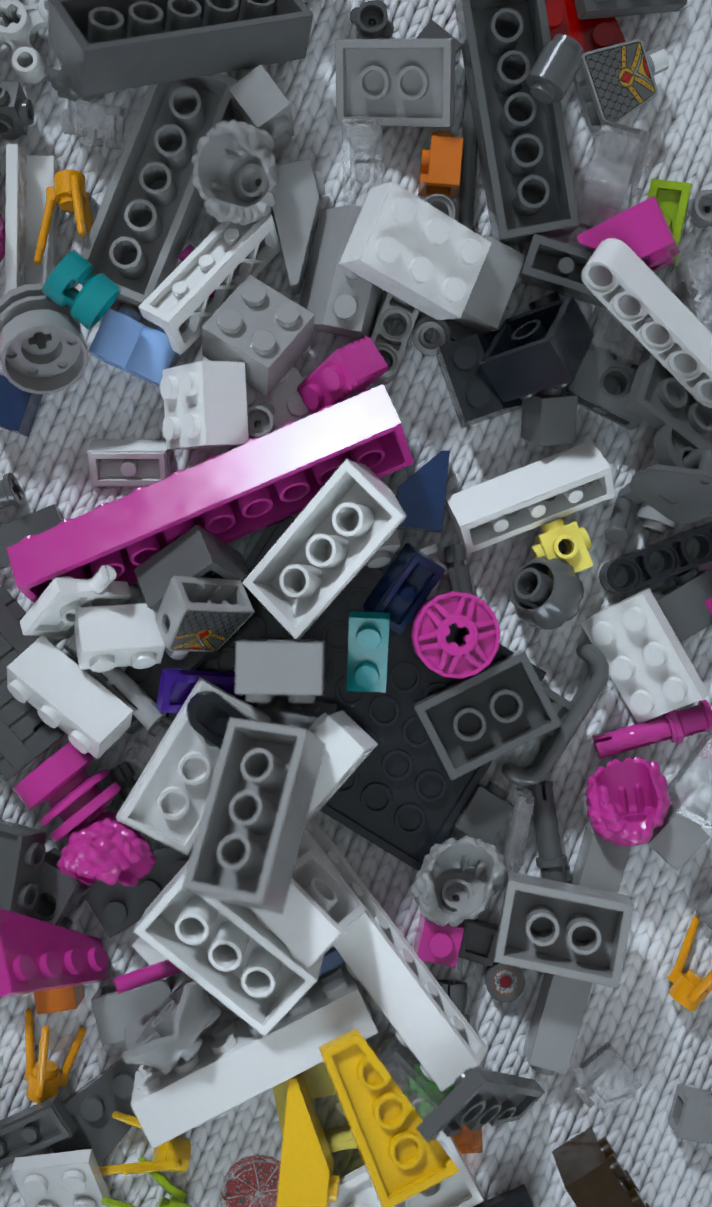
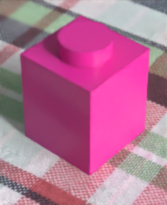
M421 914L414 942V951L423 961L456 968L464 933L463 924L461 923L456 927L447 924L443 927L435 924V922H431Z

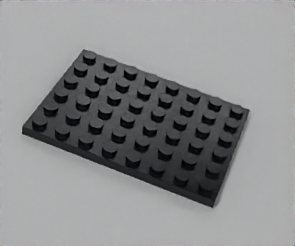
M290 516L266 527L245 561L250 573L296 518ZM363 566L300 638L326 640L325 689L322 695L315 696V700L337 704L336 712L343 710L378 744L320 811L419 871L421 870L425 855L430 854L431 847L434 844L443 843L492 761L454 780H451L414 705L464 678L443 677L424 665L414 652L410 638L413 618L401 635L389 628L386 693L346 691L349 611L366 612L363 604L385 574L377 568L373 569ZM251 594L248 598L254 610L252 616L218 650L221 652L211 662L206 660L196 670L235 672L236 641L246 638H295ZM451 624L449 626L450 634L445 637L446 641H453L460 645L463 643L461 636L466 633L465 628H457L454 624ZM499 644V649L488 666L510 656L514 652ZM532 664L541 682L547 672ZM241 694L240 700L256 708L257 702L245 701L246 694ZM167 713L166 717L174 721L178 713Z

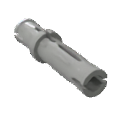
M74 633L66 641L64 648L78 660ZM114 667L106 672H93L87 669L88 674L97 679L105 688L133 710V715L148 731L155 728L166 716L167 713H160L156 708V703L120 667Z

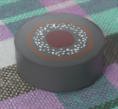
M494 962L493 967L489 966L485 972L487 990L496 1000L509 1002L522 994L525 987V978L520 967Z

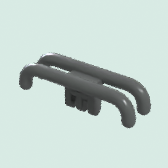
M583 643L576 649L577 656L587 663L588 674L571 701L543 685L563 725L546 733L549 736L530 765L520 767L512 762H506L502 765V773L510 782L520 786H533L542 782L553 770L607 683L609 664L605 655L597 647Z

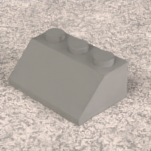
M345 205L323 209L320 212L299 304L315 314L314 331L354 339H363L365 336L371 338L383 289L339 265L362 210L361 206Z

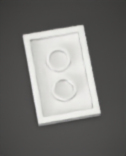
M649 588L594 613L580 622L593 646L597 647L605 655L609 664V674L637 723H642L700 701L709 693Z

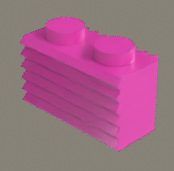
M365 336L363 339L360 338L358 341H354L352 344L349 343L347 346H343L341 349L338 348L297 386V392L313 415L326 406L339 404L366 390L370 384L374 383L383 373L388 371V365L371 338Z

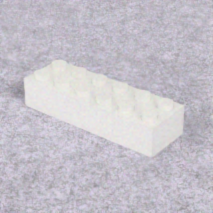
M339 966L321 975L320 979L316 981L265 1037L242 1018L235 1022L233 1020H226L215 1026L211 1034L201 1038L203 1043L192 1058L185 1061L180 1057L177 1064L167 1074H163L155 1067L144 1064L140 1065L135 1073L131 1107L152 1149L323 1062L318 1049L319 1046L354 1029H357L365 1040L377 1034L378 1030L368 1003L357 980L350 975L346 966L342 968Z

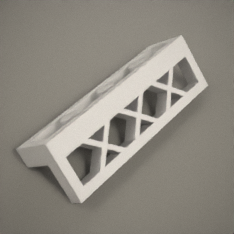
M6 144L5 294L25 284H44L57 266V203L54 207L42 263L40 265L34 264V257L46 205V188L54 186V175L58 172V161L55 156L26 155L19 144Z
M268 214L260 218L259 221L251 222L248 225L236 224L231 221L221 222L138 306L144 319L164 329L173 351L182 355L201 335L203 324L249 274L256 277L282 250L272 215ZM265 238L266 246L257 254L259 244ZM241 263L238 275L232 280L234 269ZM216 289L213 301L206 308L209 295ZM190 316L187 329L180 334L178 328Z

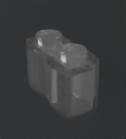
M712 248L685 252L676 261L675 266L671 267L669 275L670 288L675 296L712 333Z

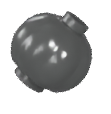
M544 556L535 557L528 564L521 566L517 570L513 584L510 587V599L519 619L530 626H537L545 630L556 629L566 621L573 619L579 611V605L584 596V587L579 579L578 572L575 573L574 568L566 560L557 558L548 560ZM549 569L553 574V578L549 576Z

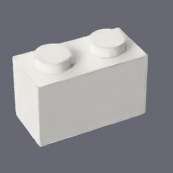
M146 603L76 608L74 632L79 670L90 669L93 672H106L114 667L132 666L136 669H146L155 664H160L165 645L156 623L157 612L148 608Z

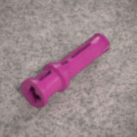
M704 699L698 701L697 706L679 711L673 710L663 714V717L607 733L592 735L595 750L598 752L597 756L601 760L605 757L667 740L678 744L683 742L684 738L703 732L711 735L712 710L707 700Z

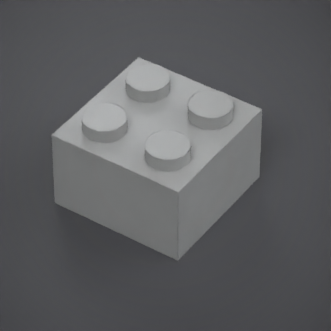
M249 274L201 327L202 356L210 361L245 362L246 383L268 396L312 344L315 314Z

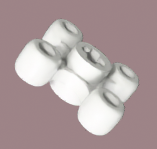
M0 0V44H5L13 50L11 63L17 77L26 84H37L45 77L44 70L46 66L40 53L33 48V44L37 38V31L48 27V0H39L38 3L30 6L23 5L18 0Z

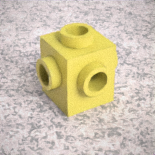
M563 518L554 520L540 526L543 533L533 537L536 544L531 547L534 558L544 556L548 560L554 558L566 560L574 568L575 573L594 566L588 550L592 549L590 537L584 527H578L576 521L565 524ZM559 542H562L564 545L563 553L558 549ZM549 569V576L553 578V574Z

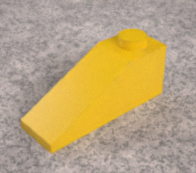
M303 1072L288 1079L276 1207H330L331 1202H338L340 1176L333 1175L334 1159Z

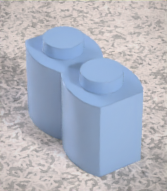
M120 307L119 312L109 309L100 324L88 352L93 357L160 387L163 377L162 370L175 367L180 356L179 353L173 351L164 329L157 325L155 328H151L140 323L142 316L125 307Z

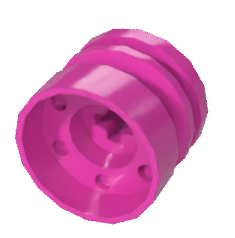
M447 592L433 596L421 605L412 620L410 638L414 652L425 666L443 677L461 679L478 674L491 663L499 649L501 631L495 613L485 601L470 593ZM451 624H454L457 628H465L466 633L461 636L463 643L460 645L453 641H446L445 637L450 634L449 626Z
M68 743L13 788V791L29 810L36 808L44 802L51 806V809L39 822L42 827L57 816L63 821V824L50 834L55 843L61 838L69 836L81 825L92 822L109 808L117 793L123 789L119 782L116 781L102 792L97 784L111 772L106 768L89 776L85 770L95 760V757L89 752L86 754L79 752L71 743Z

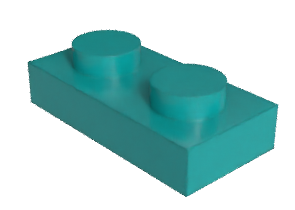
M349 611L346 691L386 693L390 613Z

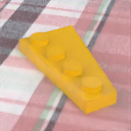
M357 1029L318 1047L382 1207H393L460 1172L437 1138L436 1140L426 1142L417 1130L418 1125L423 1121Z

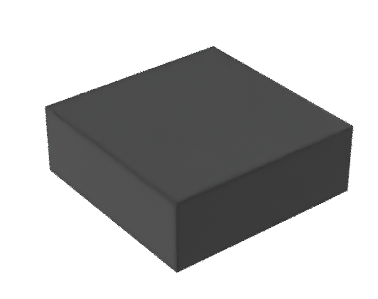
M465 919L462 923L464 933L458 957L493 967L494 949L499 925L479 919Z

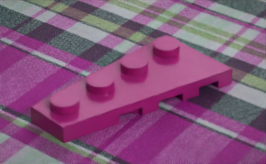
M0 908V998L97 983L110 978L108 955L103 948L101 939Z

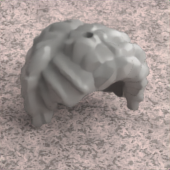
M222 121L217 123L216 129L212 128L206 137L199 139L197 145L198 153L191 160L194 166L193 186L197 188V191L200 192V197L205 201L206 212L210 216L215 217L218 222L231 221L236 224L248 225L267 216L271 211V207L275 205V191L279 180V173L273 153L274 140L266 130H259L255 126L248 125L242 121Z
M467 835L460 840L452 837L444 841L443 844H434L430 849V854L425 855L421 870L416 874V882L411 885L412 895L415 902L420 905L421 914L431 922H435V924L443 927L447 924L456 927L465 919H476L479 913L489 908L492 896L496 892L502 891L505 887L508 874L503 862L505 859L504 855L499 853L495 845L485 843L483 839H475Z

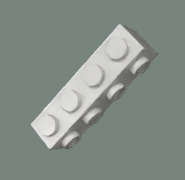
M590 440L447 496L445 500L453 527L467 554H470L616 496L611 466L595 443Z

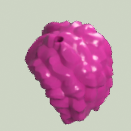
M627 757L621 762L616 758L609 761L606 768L598 767L595 774L589 776L587 780L588 787L585 791L588 806L587 815L594 832L599 835V838L604 841H610L616 846L632 847L648 843L653 836V830L657 826L663 825V820L667 816L671 803L667 793V780L660 772L658 762H648L640 757H635L634 759Z
M104 812L92 822L81 825L68 836L66 846L61 851L62 857L58 860L57 866L62 874L73 877V879L79 880L86 885H92L98 879L108 885H113L118 881L123 886L132 888L138 884V879L144 878L145 875L151 872L157 860L154 856V850L150 848L149 843L141 835V832L117 821V813Z

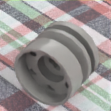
M44 284L22 285L10 290L0 299V363L2 371L11 384L22 391L34 394L56 393L71 387L82 377L88 365V351L81 332L80 323L70 315V306L60 307L42 292Z

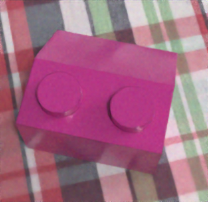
M654 196L577 235L579 243L591 252H594L605 239L615 238L621 240L653 272L675 262L673 256L681 253L664 213Z

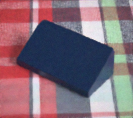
M406 543L364 602L363 608L366 612L390 613L389 628L401 635L446 572V569L413 545Z

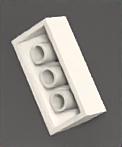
M346 459L242 583L296 640H299L407 516L394 493L366 465Z

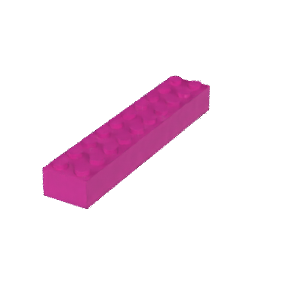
M384 385L363 390L353 398L336 405L326 406L319 410L318 413L300 421L289 422L279 430L260 438L250 439L242 446L224 454L213 455L205 462L187 470L176 471L168 478L150 486L137 488L131 494L118 500L100 504L94 510L74 519L63 520L57 526L42 533L26 536L20 542L6 548L17 589L35 603L55 577L70 576L74 579L89 580L96 575L103 565L105 567L108 565L115 570L116 578L113 581L128 582L130 586L138 582L134 569L197 524L227 544L302 512L346 459L366 465L378 478L413 464V458L401 422Z

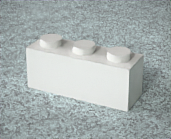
M42 635L7 666V688L13 697L22 703L28 701L38 710L39 717L51 728L58 726L68 735L70 743L83 754L89 752L98 760L131 726L133 710L85 670H79V665Z

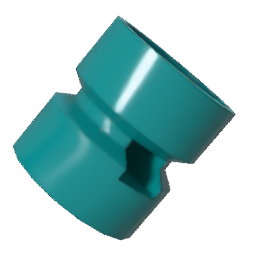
M73 250L51 272L42 287V292L60 307L70 306V315L90 330L113 305L121 292V288L103 273L95 275L93 273L94 265L77 251ZM79 283L84 286L80 292L76 289Z

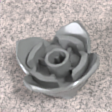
M179 973L169 995L172 1001L162 1011L155 1010L125 1026V1046L128 1051L123 1053V1061L126 1064L152 1066L159 1069L163 1074H167L177 1064L180 1057L188 1061L194 1056L203 1043L199 1035L204 1028L207 1029L215 1022L222 1009L211 999L206 989L186 973Z

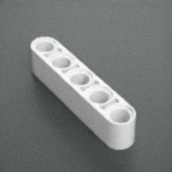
M615 238L603 240L582 270L583 283L699 403L712 408V333L627 244Z

